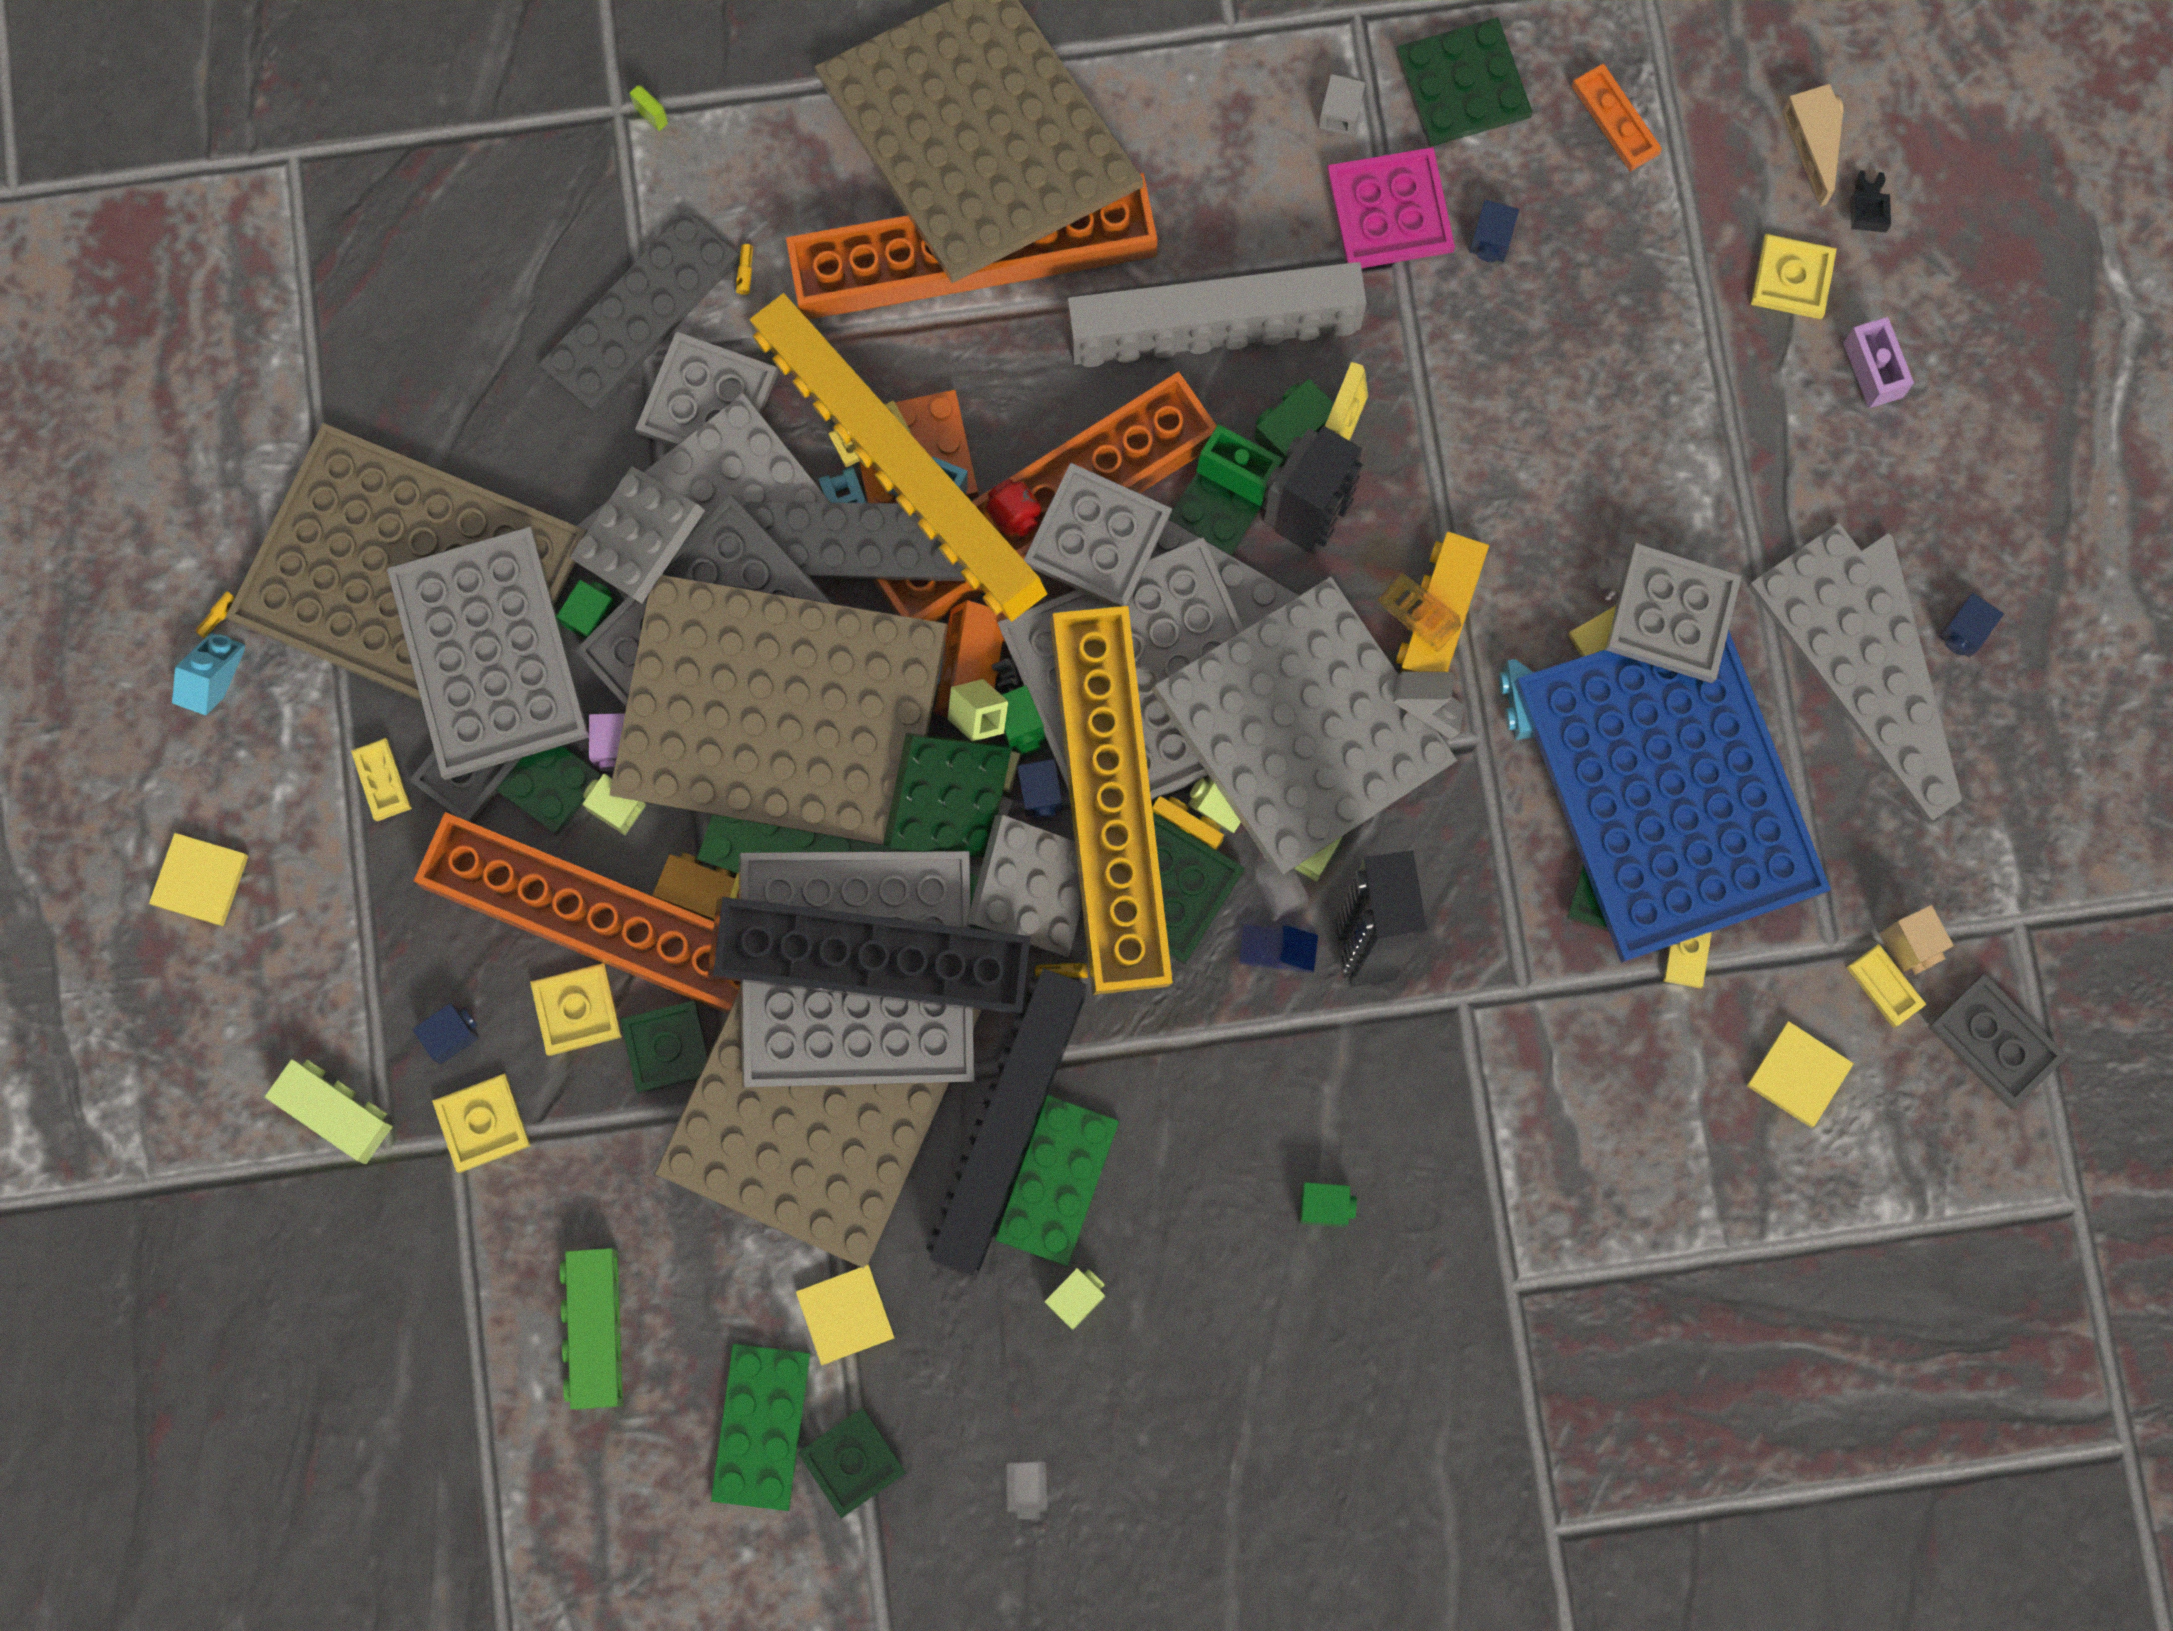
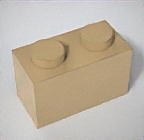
M1932 905L1895 922L1879 933L1893 962L1901 973L1912 969L1916 975L1946 959L1943 952L1954 946Z

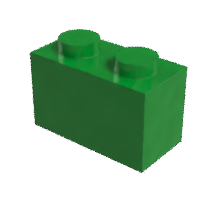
M1307 379L1301 386L1297 383L1291 386L1283 395V402L1275 410L1271 407L1266 409L1255 422L1257 426L1254 438L1266 450L1283 458L1282 466H1284L1288 457L1286 452L1296 436L1302 438L1308 428L1319 433L1323 425L1325 426L1334 405L1310 379Z
M1218 424L1200 453L1196 472L1261 506L1266 499L1264 497L1268 489L1266 483L1277 466L1281 468L1283 458Z
M1025 685L1002 695L1008 701L1005 729L1002 737L1006 746L1011 747V751L1020 753V757L1036 753L1041 749L1040 745L1045 743L1043 722L1028 687Z

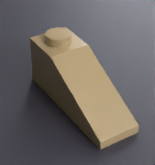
M1830 84L1789 96L1782 110L1820 207L1828 203L1835 191L1844 111L1841 98L1838 95H1834Z

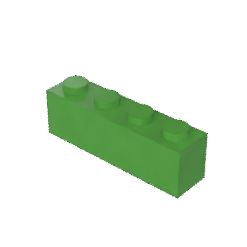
M608 1248L565 1251L566 1261H560L561 1284H566L567 1300L561 1301L562 1323H568V1339H563L562 1341L564 1363L569 1362V1378H565L563 1382L565 1402H570V1409L574 1410L623 1407L618 1250Z

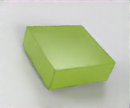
M636 86L629 93L634 108L658 131L668 124L664 107L642 86Z

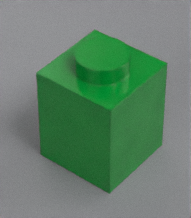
M579 580L557 614V619L564 628L586 639L617 608L610 597L612 592L595 581L589 585Z
M1304 1182L1301 1190L1299 1224L1346 1227L1349 1223V1218L1355 1219L1357 1196L1350 1195L1351 1186Z

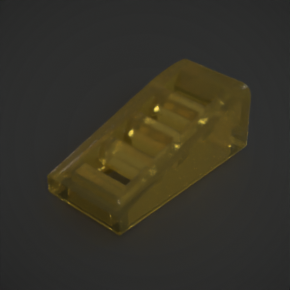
M1404 573L1378 599V602L1437 652L1441 650L1461 627V621L1456 612ZM1408 589L1411 592L1410 595L1398 606L1395 602ZM1420 599L1422 603L1410 615L1407 611ZM1430 609L1434 612L1424 624L1419 622ZM1443 619L1441 624L1434 631H1432L1436 627V625Z

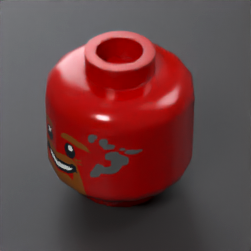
M1007 479L996 485L988 493L989 500L986 505V511L1003 534L1012 535L1018 533L1021 537L1037 527L1036 519L1040 515L1042 507L1024 482H1013L1012 479Z

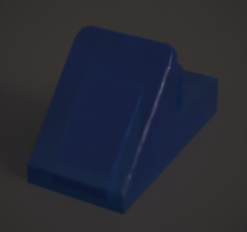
M1244 925L1239 964L1314 973L1318 935L1288 925H1283L1282 929Z

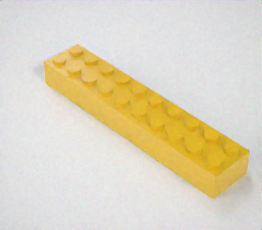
M1121 606L1053 613L1050 620L1092 995L1168 987L1173 981L1129 607Z

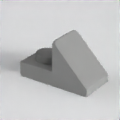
M1401 672L1398 674L1393 703L1449 739H1452L1461 732L1464 705L1452 697L1454 673Z

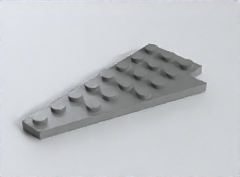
M1837 523L1751 582L1748 588L1929 824L1962 801L1893 537L1890 533H1887L1861 551L1842 525Z

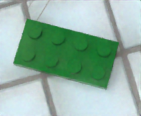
M1047 1095L995 1241L1068 1267L1119 1121Z
M733 1344L711 1502L790 1511L811 1353Z

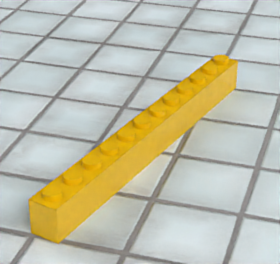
M784 293L749 319L756 330L752 337L762 351L766 353L771 350L775 356L772 360L785 376L791 373L795 377L792 382L805 399L810 395L815 400L812 405L822 419L826 422L831 418L836 425L833 429L846 445L852 442L857 447L854 453L866 468L873 465L878 471L874 475L887 492L892 489L896 491L899 495L896 501L908 516H911L913 513L918 516L920 521L917 524L929 540H933L936 537L942 545L939 546V549L951 565L958 562L964 568L961 574L972 589L975 590L980 587L986 593L983 599L996 615L1002 611L1010 622H1013L1047 595L1039 576Z

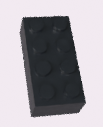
M1323 425L1283 487L1275 533L1312 555L1318 545L1325 547L1335 531L1333 527L1338 520L1337 516L1339 515L1344 518L1354 502L1353 496L1357 490L1356 485L1361 477L1359 473L1364 465L1359 462L1363 448Z

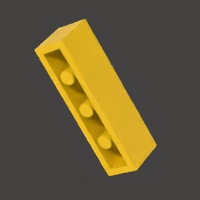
M1448 531L1443 543L1435 542L1429 562L1436 565L1432 576L1424 575L1418 596L1424 597L1421 610L1413 608L1406 628L1413 631L1409 644L1402 642L1395 661L1396 664L1402 665L1399 674L1401 672H1448L1489 548L1488 544Z

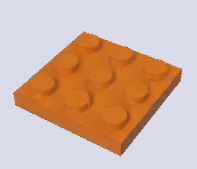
M956 390L895 402L910 429L911 435L931 457H936L967 470L968 489L965 495L968 498L979 496ZM859 461L868 503L898 504L896 501L897 496L885 492V489L874 474L878 471L873 465L866 468Z

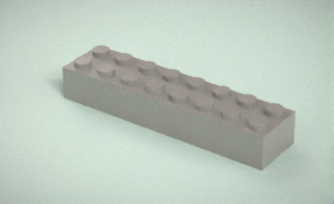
M1360 262L1069 297L1068 318L1074 365L1082 364L1084 367H1096L1103 364L1104 361L1110 360L1129 363L1137 361L1142 356L1154 355L1156 358H1168L1174 356L1176 352L1183 351L1202 354L1211 351L1212 348L1224 346L1227 349L1234 350L1244 348L1248 343L1262 342L1264 345H1275L1283 342L1284 339L1297 337L1299 340L1308 341L1318 338L1321 334L1334 333L1336 336H1348L1355 333L1356 330H1361L1367 302Z

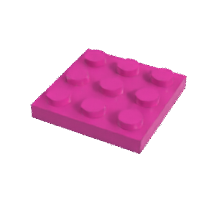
M1434 147L1327 166V175L1346 264L1360 262L1361 268L1454 252L1455 244Z

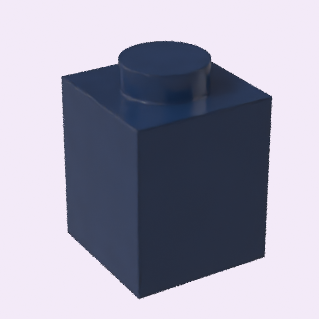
M1484 200L1469 253L1476 254L1479 259L1487 262H1495L1497 260L1504 262L1519 209Z
M1972 593L1960 605L1939 635V638L1944 640L1946 647L1955 654L1966 655L1970 658L1980 649L2004 613L1975 593Z
M1054 759L1017 766L1026 817L1034 815L1035 820H1044L1055 817L1056 811L1063 810Z
M449 1003L412 1029L432 1060L440 1065L479 1039L473 1030L478 1026L473 1016L465 1007L459 1010L452 1003Z

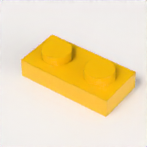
M1161 796L1158 797L1152 807L1154 813L1213 849L1218 850L1223 842L1224 834L1219 832L1221 827L1216 822L1205 816H1202L1199 820L1187 812L1189 809L1187 805L1170 796L1168 800Z

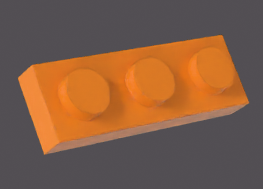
M1604 63L1573 80L1571 87L1630 172L1660 155L1662 147Z

